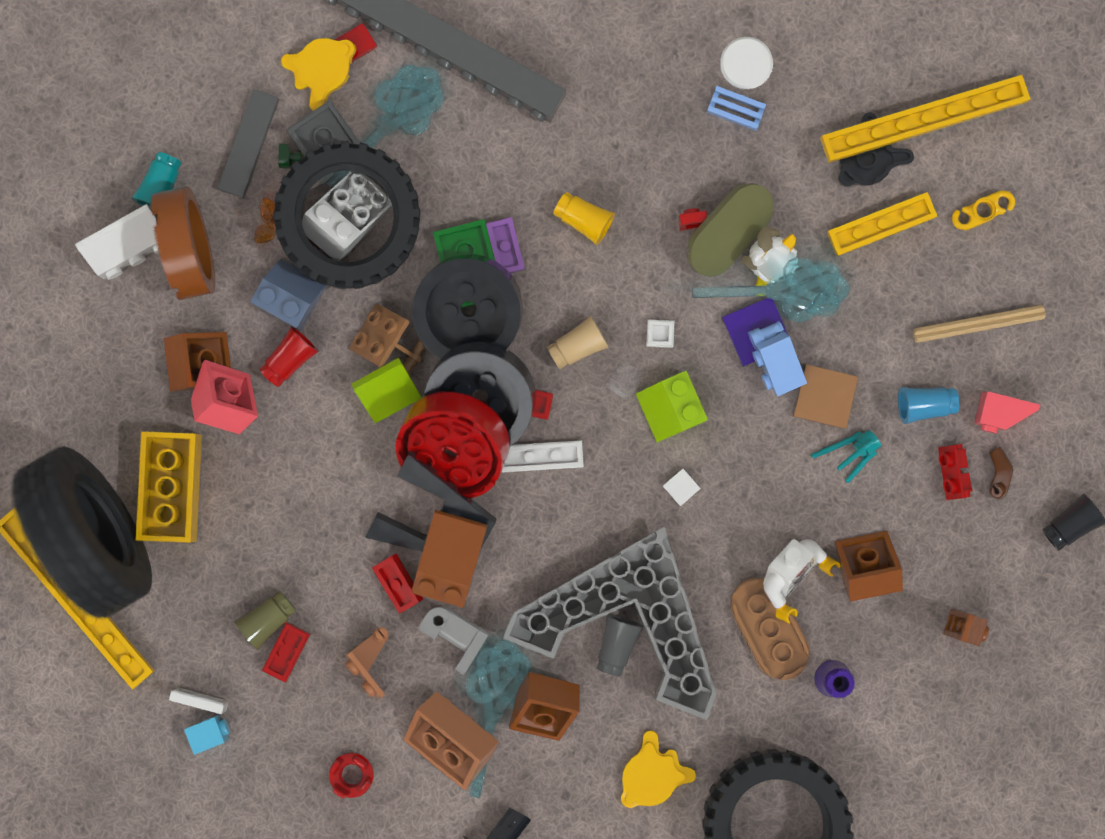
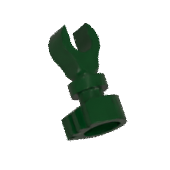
M279 144V168L290 169V163H294L296 160L300 161L304 157L300 150L290 153L288 144Z

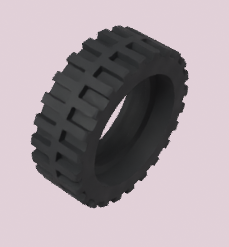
M341 141L340 144L333 145L327 143L323 144L322 148L315 151L311 149L306 152V156L300 161L296 160L291 165V170L288 174L283 176L280 182V189L276 193L274 200L275 211L273 212V220L275 221L276 235L286 256L307 277L322 285L337 289H359L377 284L386 277L391 276L408 258L419 232L420 209L418 195L408 173L406 174L395 159L392 160L388 157L386 152L379 148L378 150L368 147V144L361 142L360 144H352L349 141ZM337 171H357L372 177L384 188L391 200L394 218L391 233L385 244L375 254L363 260L341 262L330 259L318 252L304 233L301 213L308 191L318 180Z
M768 749L767 753L761 754L756 751L750 753L751 757L735 760V765L728 771L724 769L719 774L721 778L717 784H712L709 790L711 793L708 801H705L703 808L705 811L704 819H702L704 839H733L731 820L734 808L741 796L751 787L764 781H791L805 788L818 803L823 818V834L821 839H854V833L851 831V823H854L853 816L847 806L849 802L840 790V786L813 760L788 750L785 753L778 752L777 749Z

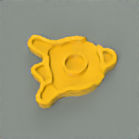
M319 38L307 44L301 52L285 54L282 57V66L291 70L295 75L296 88L305 90L309 87L311 89L309 105L313 111L325 104L330 94L340 89L350 77L348 73L350 64H352V58L356 53V47L350 40L335 41L328 38Z
M647 730L643 734L641 749L629 759L623 769L621 802L628 808L638 805L654 806L661 804L671 796L678 786L693 782L696 778V773L691 767L679 764L678 756L674 749H668L665 753H660L657 733Z

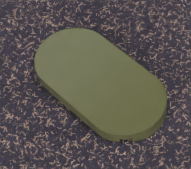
M744 183L736 186L722 200L689 239L687 246L689 248V255L687 254V260L695 271L704 276H717L725 272L758 236V233L767 226L772 217L773 199L769 191L756 183Z

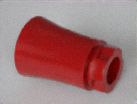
M291 326L283 340L265 360L266 363L259 370L267 380L280 387L285 380H288L295 371L317 354L319 350L300 331Z

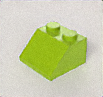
M687 371L636 393L656 442H660L708 420Z

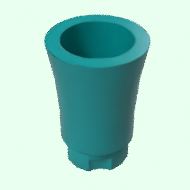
M157 153L131 199L141 206L147 204L151 207L152 195L154 193L174 188L182 162L169 154Z

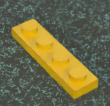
M926 192L827 231L836 257L935 219L938 216L930 196Z

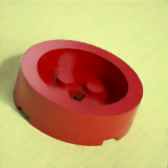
M454 392L434 393L417 401L407 413L395 443L396 456L401 467L409 451H412L416 454L415 457L424 465L428 463L437 471L436 474L447 483L451 482L458 487L457 491L467 499L478 497L488 492L495 485L504 467L510 447L509 435L503 421L489 406L471 396ZM446 448L447 450H451L454 453H457V455L451 456L450 454L445 453L444 449Z

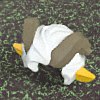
M764 227L758 233V240L749 250L750 255H743L741 262L748 267L749 271L757 275L756 288H765L770 281L774 283V281H778L783 275L795 269L798 263L796 261L797 250L794 248L796 243L794 234H790L784 239L780 237L779 230L771 227Z

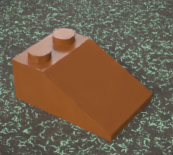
M435 510L411 593L464 608L488 525Z

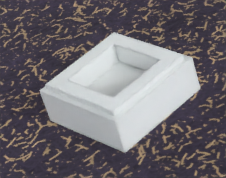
M647 320L646 347L673 348L675 321Z
M683 468L663 485L664 489L679 506L683 505L701 489Z

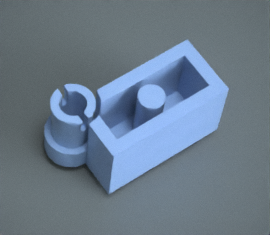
M779 321L763 329L756 328L748 332L750 341L756 350L752 352L754 360L758 367L762 366L765 373L761 376L766 389H771L777 396L807 384L790 336L783 332L784 329Z

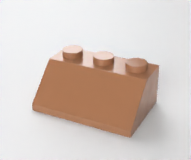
M437 691L417 709L403 739L463 790H466L492 757L499 743L491 733L484 730L470 716L464 714L449 699L443 697Z

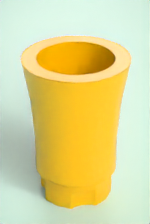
M568 192L561 196L553 212L555 216L562 219V222L579 231L596 246L603 240L615 217L614 212L600 208Z

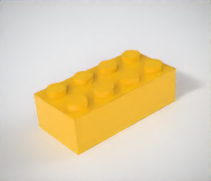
M141 432L136 527L137 541L197 542L202 435Z

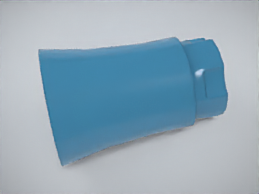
M945 387L899 388L898 409L903 424L929 418L945 417L948 414L959 412V395L956 389Z

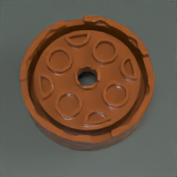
M185 186L154 193L152 195L151 209L153 215L157 214L158 217L156 218V226L153 227L162 265L171 289H178L176 297L179 300L214 293L216 281L211 247L204 219L192 190Z

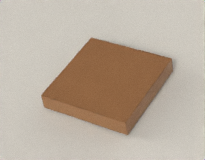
M806 364L803 373L807 384L799 388L793 417L846 429L858 377Z

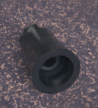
M1083 493L1069 508L1053 519L1050 525L1042 530L1049 542L1059 551L1066 545H1071L1089 532L1105 525V518L1090 498Z

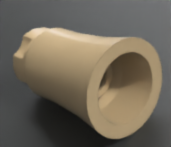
M591 315L577 327L556 339L555 343L547 346L559 369L609 348Z

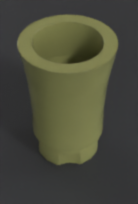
M279 591L249 613L235 620L234 623L253 647L259 650L264 642L281 625L289 620V616L296 609L286 596Z

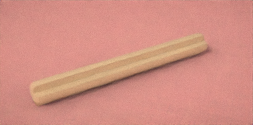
M1043 305L919 327L913 330V337L916 343L1042 320L1046 317Z

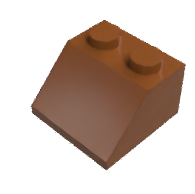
M227 332L181 333L164 338L170 392L194 390L202 363L205 360L231 368Z
M888 531L835 541L842 580L850 602L903 591L902 567Z
M529 672L519 687L509 729L560 741L580 711V685Z

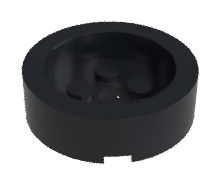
M475 254L450 257L437 264L424 277L416 290L412 305L415 330L424 346L439 359L450 350L472 342L492 343L493 346L506 350L513 342L522 322L523 303L520 288L514 277L505 267L488 257ZM467 301L473 302L477 308L476 313L465 315L462 310V304Z
M487 342L467 343L447 352L433 369L425 388L424 397L434 393L454 392L474 398V391L479 389L486 391L488 399L485 402H481L489 406L503 421L509 435L510 446H512L526 431L535 403V386L526 365L511 351H506Z

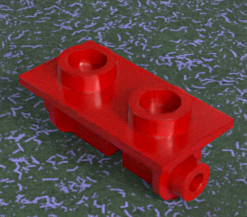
M962 444L938 447L946 500L971 497L970 492L973 490L969 473L961 474L960 468L968 467L966 449H963Z

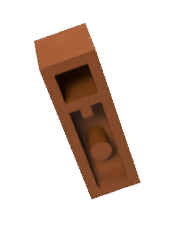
M951 609L943 635L980 647L981 641L984 642L989 632V627L986 626L988 620Z

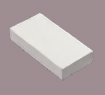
M179 687L171 691L169 698L173 702L218 714L226 712L229 703L227 702L228 700Z

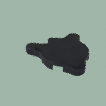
M867 112L862 117L861 123L877 119L874 113ZM890 144L841 159L838 181L844 187L877 184L893 168L910 164L914 160V154L909 149H895Z

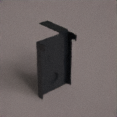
M509 808L486 839H518L531 819Z

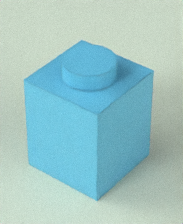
M220 715L184 729L194 755L229 740V725L225 719L221 720Z

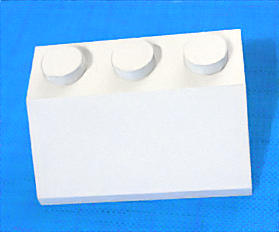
M146 204L75 245L97 276L103 279L108 278V280L114 279L123 273V268L129 265L134 267L143 263L146 260L145 256L152 252H155V254L159 253L153 227L156 226L158 215H153L151 207Z

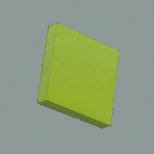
M399 358L351 384L375 424L422 399Z

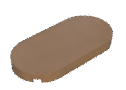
M747 579L736 587L731 596L730 608L732 615L760 669L775 679H792L801 674L807 665L810 652L808 642L794 616L789 614L790 624L776 617L777 608L773 606L764 590V579Z

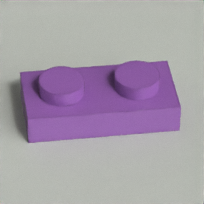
M512 217L486 223L495 261L505 267L510 274L525 270Z

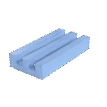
M716 86L707 113L756 131L767 104ZM721 95L734 101L740 102L742 104L748 105L750 107L758 109V112L723 100L721 98H718V96ZM715 104L755 118V121L752 122L739 116L733 115L731 113L725 112L723 110L715 108Z

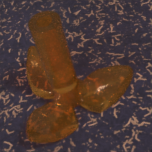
M263 197L260 203L261 219L266 224L260 225L256 229L254 234V241L256 243H267L274 239L276 227L273 220L275 203L266 197Z

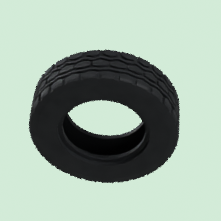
M56 447L20 468L15 473L12 481V498L26 539L48 576L74 605L95 618H107L149 593L152 586V569L143 541L136 540V525L111 484L88 459L69 447Z

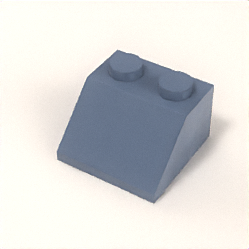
M280 259L262 279L250 302L302 331L326 286L307 277L297 267Z

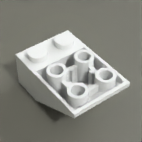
M351 171L304 213L302 219L304 233L332 259L342 261L359 245L392 207L391 200L388 194L367 175Z

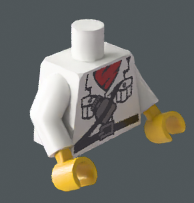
M793 539L769 565L763 582L767 596L773 606L777 608L776 617L789 624V614L797 617L798 613L796 609L785 605V599L812 571L817 563H819V569L829 576H833L830 573L833 565L840 568V563L827 556L824 550L811 539H805L800 542Z

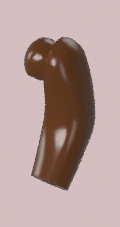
M998 447L989 452L995 467V476L989 488V493L994 499H1002L1007 495L1013 476V466L1002 448Z

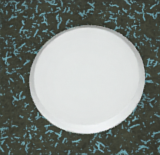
M741 37L731 41L725 47L721 55L720 67L723 76L730 84L741 89H753L762 85L769 78L773 68V58L769 48L762 41L753 37Z

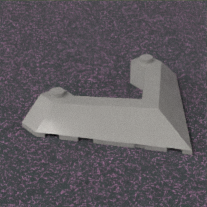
M665 526L513 613L503 639L554 659L564 633L633 603L663 671L654 699L707 720L717 694L699 641L684 587L681 583Z

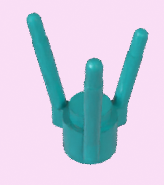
M867 430L863 434L858 431L851 437L811 454V457L813 459L855 441L856 443L853 444L855 452L837 466V470L840 471L858 456L864 457L846 478V482L850 483L867 462L877 455L876 450L882 445L872 431Z

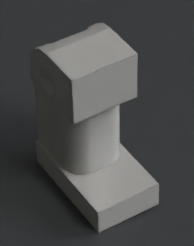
M444 606L432 608L418 627V630L433 639L440 636L465 652L455 669L465 675L489 635L488 632ZM435 616L443 617V624H437Z

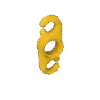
M1000 190L978 199L970 206H964L961 211L969 216V222L966 224L959 222L960 211L955 210L952 214L953 225L960 230H970L992 220L997 215L1005 214L1006 209L998 205V200L1001 197L1008 199L1007 209L1012 211L1015 207L1014 195L1009 191ZM980 203L987 204L991 209L990 215L986 218L979 216L977 213V206Z

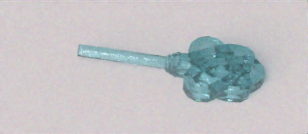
M405 65L398 71L393 80L384 81L377 86L374 94L375 101L383 114L377 121L376 129L363 143L373 148L383 136L394 133L400 127L410 135L424 133L430 126L431 115L437 112L444 103V93L441 90V81L437 71L430 67L418 68L414 65ZM424 78H430L432 83L425 82ZM400 90H403V91H402V94H401V97H400V100H399V103H397V100H398V97H399V94H400ZM388 91H390L387 102H385L384 96ZM418 91L419 95L411 99L413 92ZM393 114H398V117L392 119ZM421 120V121H420L418 124H416V125L410 124V123H412V122ZM351 171L335 172L326 184L333 188Z
M795 257L784 266L783 278L780 280H774L762 286L692 288V298L767 296L769 299L782 301V310L787 318L795 322H804L815 315L822 317L833 315L838 311L840 303L847 297L850 288L848 282L840 275L839 268L834 263L826 261L812 263L806 258ZM804 267L803 269L794 272L796 268ZM818 286L822 288L818 293L811 291V289ZM788 287L791 288V290L787 293L780 291ZM803 296L807 299L812 300V302L808 303L802 299H799V297ZM793 306L798 307L803 311L796 313L793 310Z
M506 639L498 641L493 646H485L479 650L476 657V669L468 676L465 684L468 696L474 702L484 704V730L494 735L495 726L503 716L504 710L506 708H514L516 699L513 698L531 670V662L527 655L521 653L515 643ZM508 649L511 653L504 655L501 651ZM504 666L506 670L500 678L498 669ZM488 673H490V679L493 686L490 689L486 675ZM512 678H514L513 682L510 684V686L508 687V689L504 692V689L508 686V684L510 683V681L512 680ZM477 681H479L481 693L475 690ZM497 697L499 701L493 709L492 700ZM487 763L472 782L470 796L480 798Z

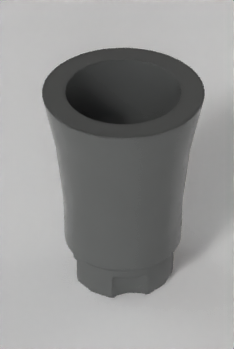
M608 614L603 642L598 655L597 669L601 672L620 677L624 667L627 666L630 653L643 625L630 619Z

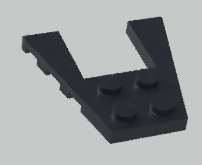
M409 451L397 477L444 499L445 502L440 511L488 525L483 546L497 518L472 498L468 500L457 491L458 487L451 482L447 483L436 474L437 471L428 463L424 465L415 457L416 454ZM377 512L365 536L368 539L423 552L427 535L380 512Z

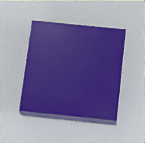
M772 296L722 317L742 367L755 362L752 352L756 350L750 341L749 331L756 328L763 329L779 321L784 329L783 332L787 333Z

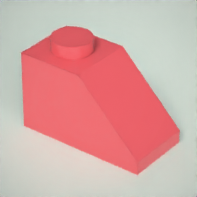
M988 391L981 393L974 424L982 426L981 431L997 434L998 430H1006L1038 411L1040 404Z

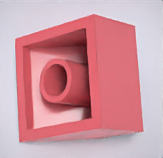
M205 360L202 363L191 397L194 421L240 434L258 417L250 374Z

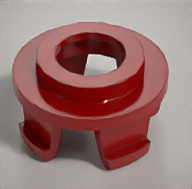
M345 753L339 756L332 763L329 770V781L333 788L332 791L343 799L345 797L356 798L363 795L369 790L374 779L371 763L366 757L358 753ZM348 765H356L361 769L362 777L356 784H348L342 777L343 769Z

